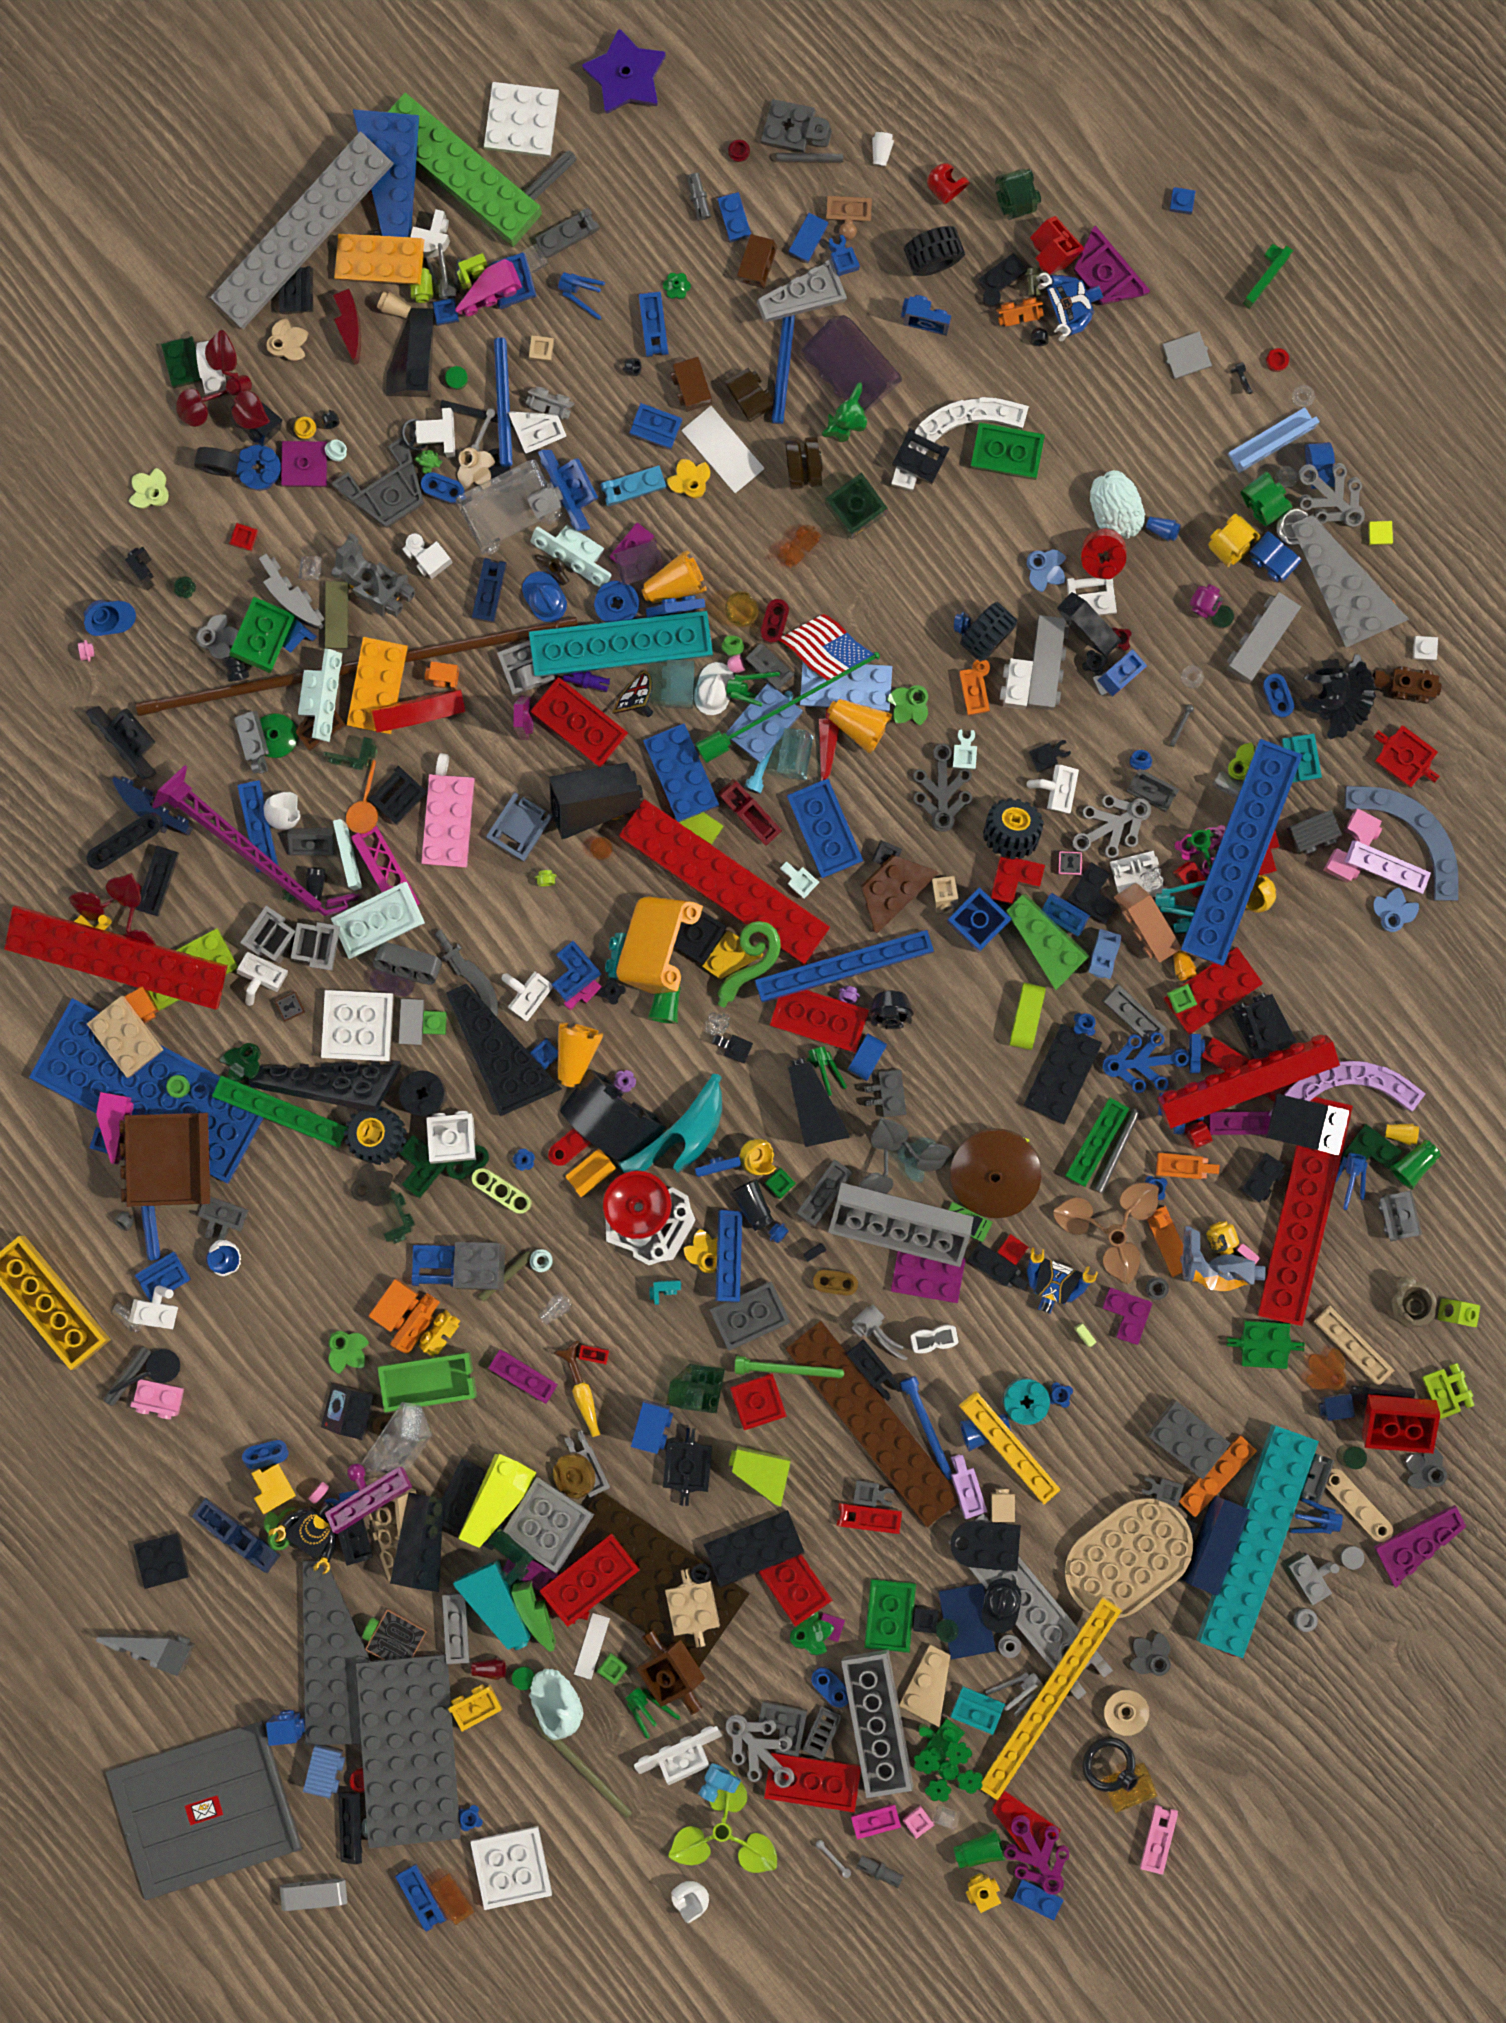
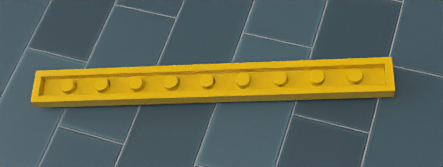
M1104 1597L1100 1599L982 1779V1791L996 1800L999 1799L1122 1612L1121 1608Z

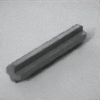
M568 150L530 185L524 193L535 200L577 160L575 154Z
M144 1346L139 1348L111 1389L136 1376L151 1355V1351ZM127 1387L112 1394L107 1393L103 1400L110 1406L115 1405Z

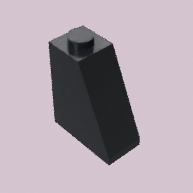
M1071 592L1057 607L1077 638L1105 657L1122 641L1090 604L1075 593Z

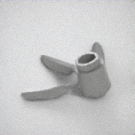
M871 1305L869 1308L866 1307L852 1320L855 1324L852 1329L860 1337L865 1335L868 1338L873 1333L877 1340L892 1354L902 1360L908 1359L894 1349L902 1350L903 1346L892 1341L879 1328L882 1324L881 1321L885 1317L874 1305Z

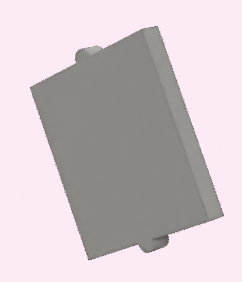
M1200 331L1162 345L1167 357L1166 363L1170 365L1174 379L1212 366L1207 353L1208 347L1204 345Z

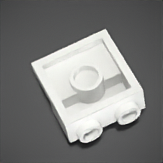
M467 1111L455 1112V1115L446 1116L445 1113H436L432 1117L427 1118L430 1164L476 1160L474 1117L472 1113L468 1114Z

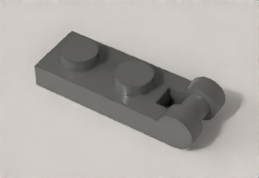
M590 208L582 210L576 216L535 237L546 259L600 229L597 221L594 222L592 218L593 214ZM585 222L586 228L581 230L579 224Z

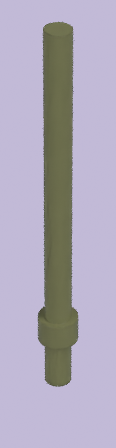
M536 1715L530 1720L542 1733L541 1736L547 1742L550 1741L626 1819L632 1814V1811L561 1739L552 1740L545 1735Z

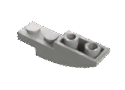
M267 554L260 557L259 560L270 575V578L263 583L279 603L308 625L320 630L325 628L322 624V621L325 619L318 608L313 610L309 604L313 600L306 589L301 591L297 586L290 590L293 586L287 576L282 578L278 572L281 567L274 557L270 559Z

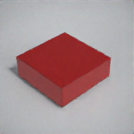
M236 523L229 544L252 552L259 531Z
M1009 1234L997 1252L1014 1265H1017L1029 1247L1012 1234Z

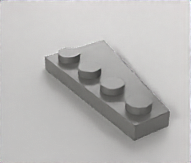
M829 259L823 265L809 270L805 275L797 277L787 285L781 286L759 298L756 304L763 322L766 323L843 303L847 297L833 261Z

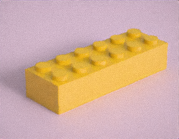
M18 1236L0 1251V1286L70 1370L77 1369L111 1340L26 1236Z

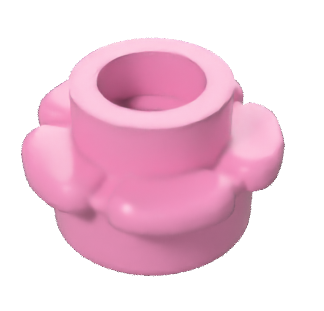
M87 640L78 643L81 661L88 660L90 662V657L95 656L92 643L88 644Z

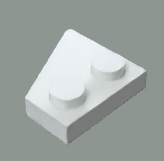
M508 412L525 454L566 437L557 414Z

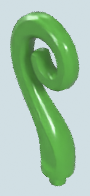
M762 921L752 922L742 930L740 946L746 954L757 956L765 950L764 942H759L756 946L750 944L749 938L756 932L762 933L767 937L769 948L761 961L731 974L724 980L717 992V996L720 997L718 1001L719 1006L725 1008L728 1001L732 1002L742 984L765 973L776 962L781 944L779 934L771 924Z

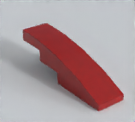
M461 689L420 696L417 699L398 702L392 706L372 709L376 733L466 712Z

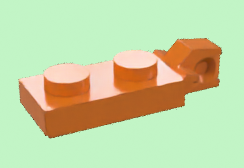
M1157 1153L1155 1175L1207 1179V1173L1219 1174L1220 1165L1208 1164V1158L1201 1156Z
M426 1293L417 1307L408 1316L401 1329L396 1333L390 1345L405 1354H409L434 1319L432 1315L440 1301Z

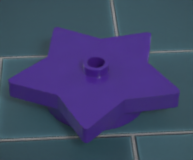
M618 29L607 53L582 65L583 70L602 87L605 113L608 114L625 104L634 102L657 106L658 101L653 79L662 65L666 53L664 51L638 48L621 29Z

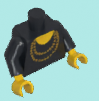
M325 1502L318 1511L310 1505L305 1508L299 1507L288 1511L277 1524V1528L269 1531V1536L277 1532L278 1538L275 1542L287 1538L316 1561L319 1558L320 1561L313 1566V1570L317 1571L319 1565H322L324 1568L322 1575H324L330 1569L328 1562L331 1560L337 1534L333 1533L325 1515V1512L332 1509L333 1506Z

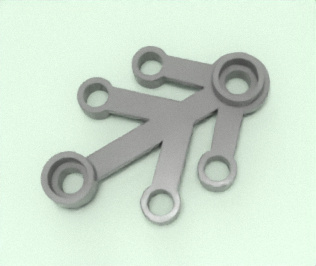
M1337 463L1332 468L1335 476L1334 490L1319 477L1317 469L1313 465H1304L1299 471L1301 481L1306 485L1313 484L1326 497L1312 498L1310 495H1303L1299 499L1301 508L1309 510L1316 507L1337 506L1341 511L1327 513L1325 509L1320 508L1315 511L1314 516L1321 524L1328 521H1344L1348 526L1355 527L1360 525L1365 518V512L1359 506V493L1362 489L1360 479L1353 477L1348 480L1347 486L1351 491L1350 503L1348 504L1343 500L1344 479L1347 475V469L1344 464ZM1342 468V469H1343V472L1340 473V474H1337L1336 471H1337L1338 469ZM1308 470H1311V471H1312L1311 474H1309V475H1304V473H1305L1306 471H1308ZM1355 482L1358 483V486H1357V487H1355V488H1352V487H1351V485H1352L1353 483H1355ZM1305 500H1310L1309 504L1303 505ZM1353 512L1357 513L1354 517L1349 516ZM1320 514H1325L1324 518L1319 519L1318 516Z
M1106 795L1102 799L1103 807L1106 809L1116 807L1128 811L1121 816L1096 810L1093 806H1086L1082 812L1085 819L1091 820L1094 818L1108 823L1087 835L1084 833L1077 834L1072 841L1073 848L1078 852H1084L1088 850L1091 842L1113 831L1109 846L1105 849L1106 857L1113 859L1119 854L1118 845L1124 824L1132 820L1130 833L1125 837L1124 843L1129 848L1135 847L1138 844L1137 836L1141 821L1146 820L1151 814V806L1145 799H1135L1130 803L1116 799L1113 795ZM1106 798H1111L1113 800V804L1111 806L1105 804ZM1137 806L1143 808L1144 812L1142 814L1136 812ZM1092 809L1094 813L1093 816H1087L1085 813L1086 810ZM1128 837H1134L1135 844H1129L1127 841ZM1079 839L1085 841L1084 847H1079L1077 845V841ZM1114 848L1116 854L1113 856L1109 855L1108 849Z
M737 1714L728 1718L726 1730L733 1737L732 1762L735 1765H742L747 1759L746 1753L742 1750L743 1739L748 1744L749 1750L748 1779L752 1782H757L763 1776V1771L759 1768V1756L775 1773V1783L782 1788L788 1787L794 1781L793 1771L788 1767H782L766 1749H779L782 1752H786L791 1748L792 1740L788 1736H783L780 1739L755 1738L750 1733L763 1732L765 1735L772 1734L776 1730V1724L771 1719H767L762 1723L747 1722L743 1716ZM735 1722L740 1724L741 1729L735 1727ZM765 1724L771 1726V1731L766 1729ZM781 1741H786L788 1746H782ZM736 1754L741 1755L742 1761L736 1758ZM752 1771L758 1773V1778L752 1775ZM783 1773H787L789 1779H785Z

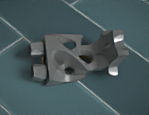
M350 533L344 545L336 551V562L331 575L345 580L353 588L352 591L355 595L370 604L380 616L384 617L388 613L397 617L403 609V604L398 599L401 597L410 602L415 597V589L408 584V576L392 571L381 562L377 565L368 563L362 556L363 548L359 544L358 538ZM369 573L371 579L369 581L363 580L362 574ZM386 576L389 580L385 581L381 577Z

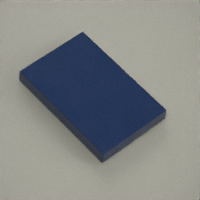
M977 1583L938 1591L951 1660L995 1652L993 1633L984 1625L982 1620V1607L985 1598L984 1585Z

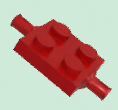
M1401 725L1390 738L1380 730L1373 736V738L1383 744L1382 751L1374 762L1408 788H1412L1415 782L1423 775L1433 783L1440 777V775L1430 769L1431 762L1438 751L1405 726Z

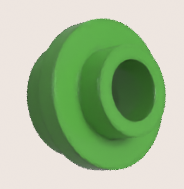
M727 636L722 642L721 648L726 654L733 656L742 653L744 645L741 638Z

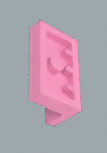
M141 1379L138 1381L134 1401L131 1402L130 1407L136 1408L135 1412L149 1414V1411L158 1413L157 1417L171 1419L172 1416L179 1414L184 1388Z

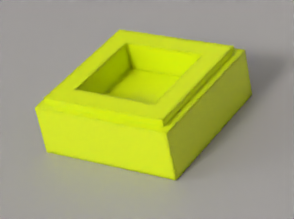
M1392 521L1368 523L1369 545L1393 544Z

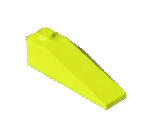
M495 1454L458 1539L480 1548L524 1498L530 1489L536 1472L506 1456Z

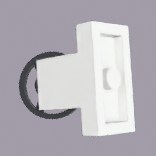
M442 408L443 419L421 421L410 419L406 421L400 431L404 445L411 450L418 451L425 448L428 443H444L446 457H456L454 414L452 409ZM407 424L411 429L409 432L410 443L405 438V427ZM416 441L417 444H423V446L419 448L413 447Z

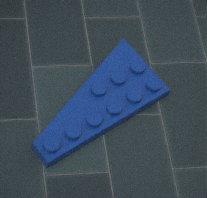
M353 109L358 133L361 131L394 163L371 188L382 236L411 237L419 115Z

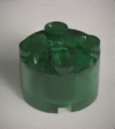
M1022 168L997 176L995 179V185L999 184V191H996V197L1002 213L1009 215L1008 220L1036 212L1037 204L1041 203L1040 192L1035 190L1033 184L1034 176L1031 169L1025 170Z

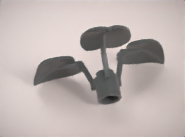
M881 1117L877 1128L871 1136V1144L877 1149H884V1173L881 1175L876 1172L866 1176L858 1187L887 1194L892 1189L893 1180L887 1177L888 1149L892 1151L898 1150L903 1144L912 1156L918 1160L916 1163L917 1169L926 1172L936 1171L947 1165L954 1157L955 1151L945 1145L934 1144L924 1148L920 1155H918L906 1142L909 1136L908 1130L895 1121Z

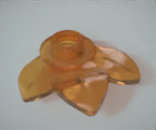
M1332 1348L1327 1357L1319 1354L1309 1355L1308 1363L1313 1373L1306 1378V1382L1312 1388L1319 1390L1329 1388L1336 1391L1345 1386L1347 1378L1343 1370L1346 1362L1338 1349ZM1332 1375L1338 1376V1382H1331Z

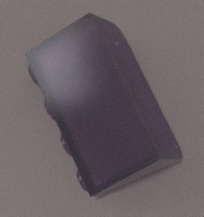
M845 315L829 319L801 349L805 354L806 361L819 370L821 378L829 382L833 386L835 394L845 401L849 400L856 385L859 382L862 383V392L858 403L864 409L865 414L902 382V377L860 328Z

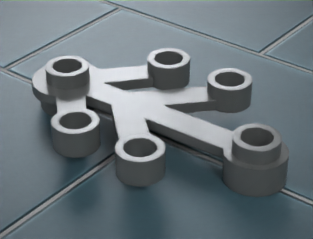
M946 744L937 745L933 751V756L938 761V787L927 777L924 770L918 769L913 774L914 781L922 784L938 799V809L927 800V795L924 792H917L914 795L913 801L916 805L922 806L932 816L933 827L940 832L950 830L954 825V815L964 805L970 804L972 800L971 793L963 791L959 794L958 800L948 809L947 800L964 783L971 780L972 774L968 769L960 770L958 777L947 787V761L950 759L952 752L951 748ZM944 750L946 756L944 758L939 757L938 751ZM919 772L923 773L924 779L918 780L916 774ZM962 772H967L969 774V778L967 780H963L961 778ZM963 794L969 796L968 802H963L961 800V796ZM923 795L925 800L922 803L917 802L916 796ZM940 817H945L947 819V823L945 825L939 823Z

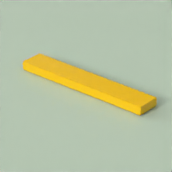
M974 1391L959 1405L1043 1504H1046L1061 1490L977 1391Z

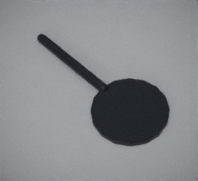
M168 1349L156 1350L147 1360V1372L110 1389L108 1394L117 1392L147 1376H150L156 1382L166 1383L172 1381L180 1371L181 1364L178 1356Z

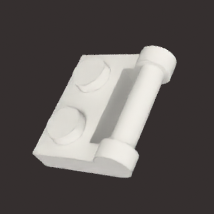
M1095 577L1074 580V578L1067 579L1068 595L1071 592L1076 594L1075 589L1105 585L1106 591L1081 594L1078 596L1086 600L1099 616L1117 613L1113 578L1109 580Z

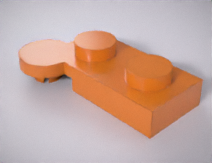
M976 660L971 670L959 671L967 716L990 712L983 679L990 670L987 660L981 662Z

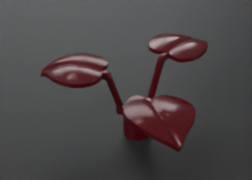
M224 330L218 331L207 343L205 357L212 369L221 370L224 375L232 378L227 381L225 390L202 399L197 389L190 388L184 390L177 400V414L184 423L193 427L201 426L208 417V409L204 402L230 393L236 396L234 398V403L236 404L232 408V416L236 423L248 429L262 427L268 424L270 420L258 396L250 391L252 388L250 378L246 375L238 376L237 372H228L236 368L237 356L227 333Z
M132 873L108 880L106 890L111 898L105 903H101L99 897L90 892H77L71 894L68 898L74 909L89 920H98L99 916L105 914L103 908L117 900L122 906L130 907L126 926L127 933L122 935L156 945L148 933L142 930H131L134 909L141 902V886L136 882Z

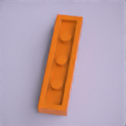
M1239 1435L1226 1449L1205 1478L1201 1479L1199 1477L1180 1497L1179 1503L1196 1517L1257 1450Z

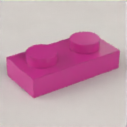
M895 1803L851 1815L857 1839L901 1828Z

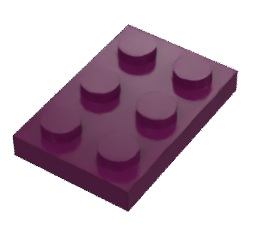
M897 1251L891 1292L958 1303L966 1259L963 1258L961 1266L958 1267Z

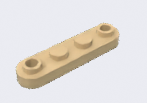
M1332 1468L1325 1488L1374 1540L1384 1542L1390 1539L1393 1534V1527L1390 1522L1341 1470ZM1333 1476L1338 1477L1337 1484H1332L1331 1478ZM1380 1527L1385 1528V1533L1382 1535L1378 1533Z

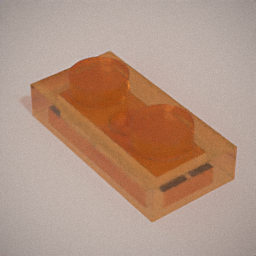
M450 1872L430 1886L455 1925L475 1912V1909Z

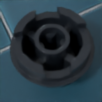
M894 990L876 994L869 1011L871 1024L874 1027L878 1024L885 1025V1029L904 1028L903 1023L911 1024L912 1016L914 1015L907 995Z

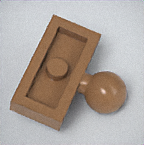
M827 196L826 219L844 220V223L839 228V234L843 235L846 240H851L857 233L853 220L871 221L872 198Z

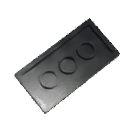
M1061 1024L1023 1106L1065 1125L1102 1042L1083 1033L1076 1034L1072 1028Z
M788 1510L703 1544L720 1588L805 1554Z

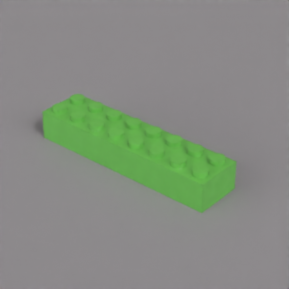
M404 93L388 111L389 113L419 115L416 166L512 247L518 243L542 215L539 204L407 93Z

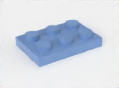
M767 683L754 699L762 702L763 705L760 707L750 704L726 732V735L729 736L790 702V700ZM794 704L732 738L731 741L757 762L761 763L803 713V710Z

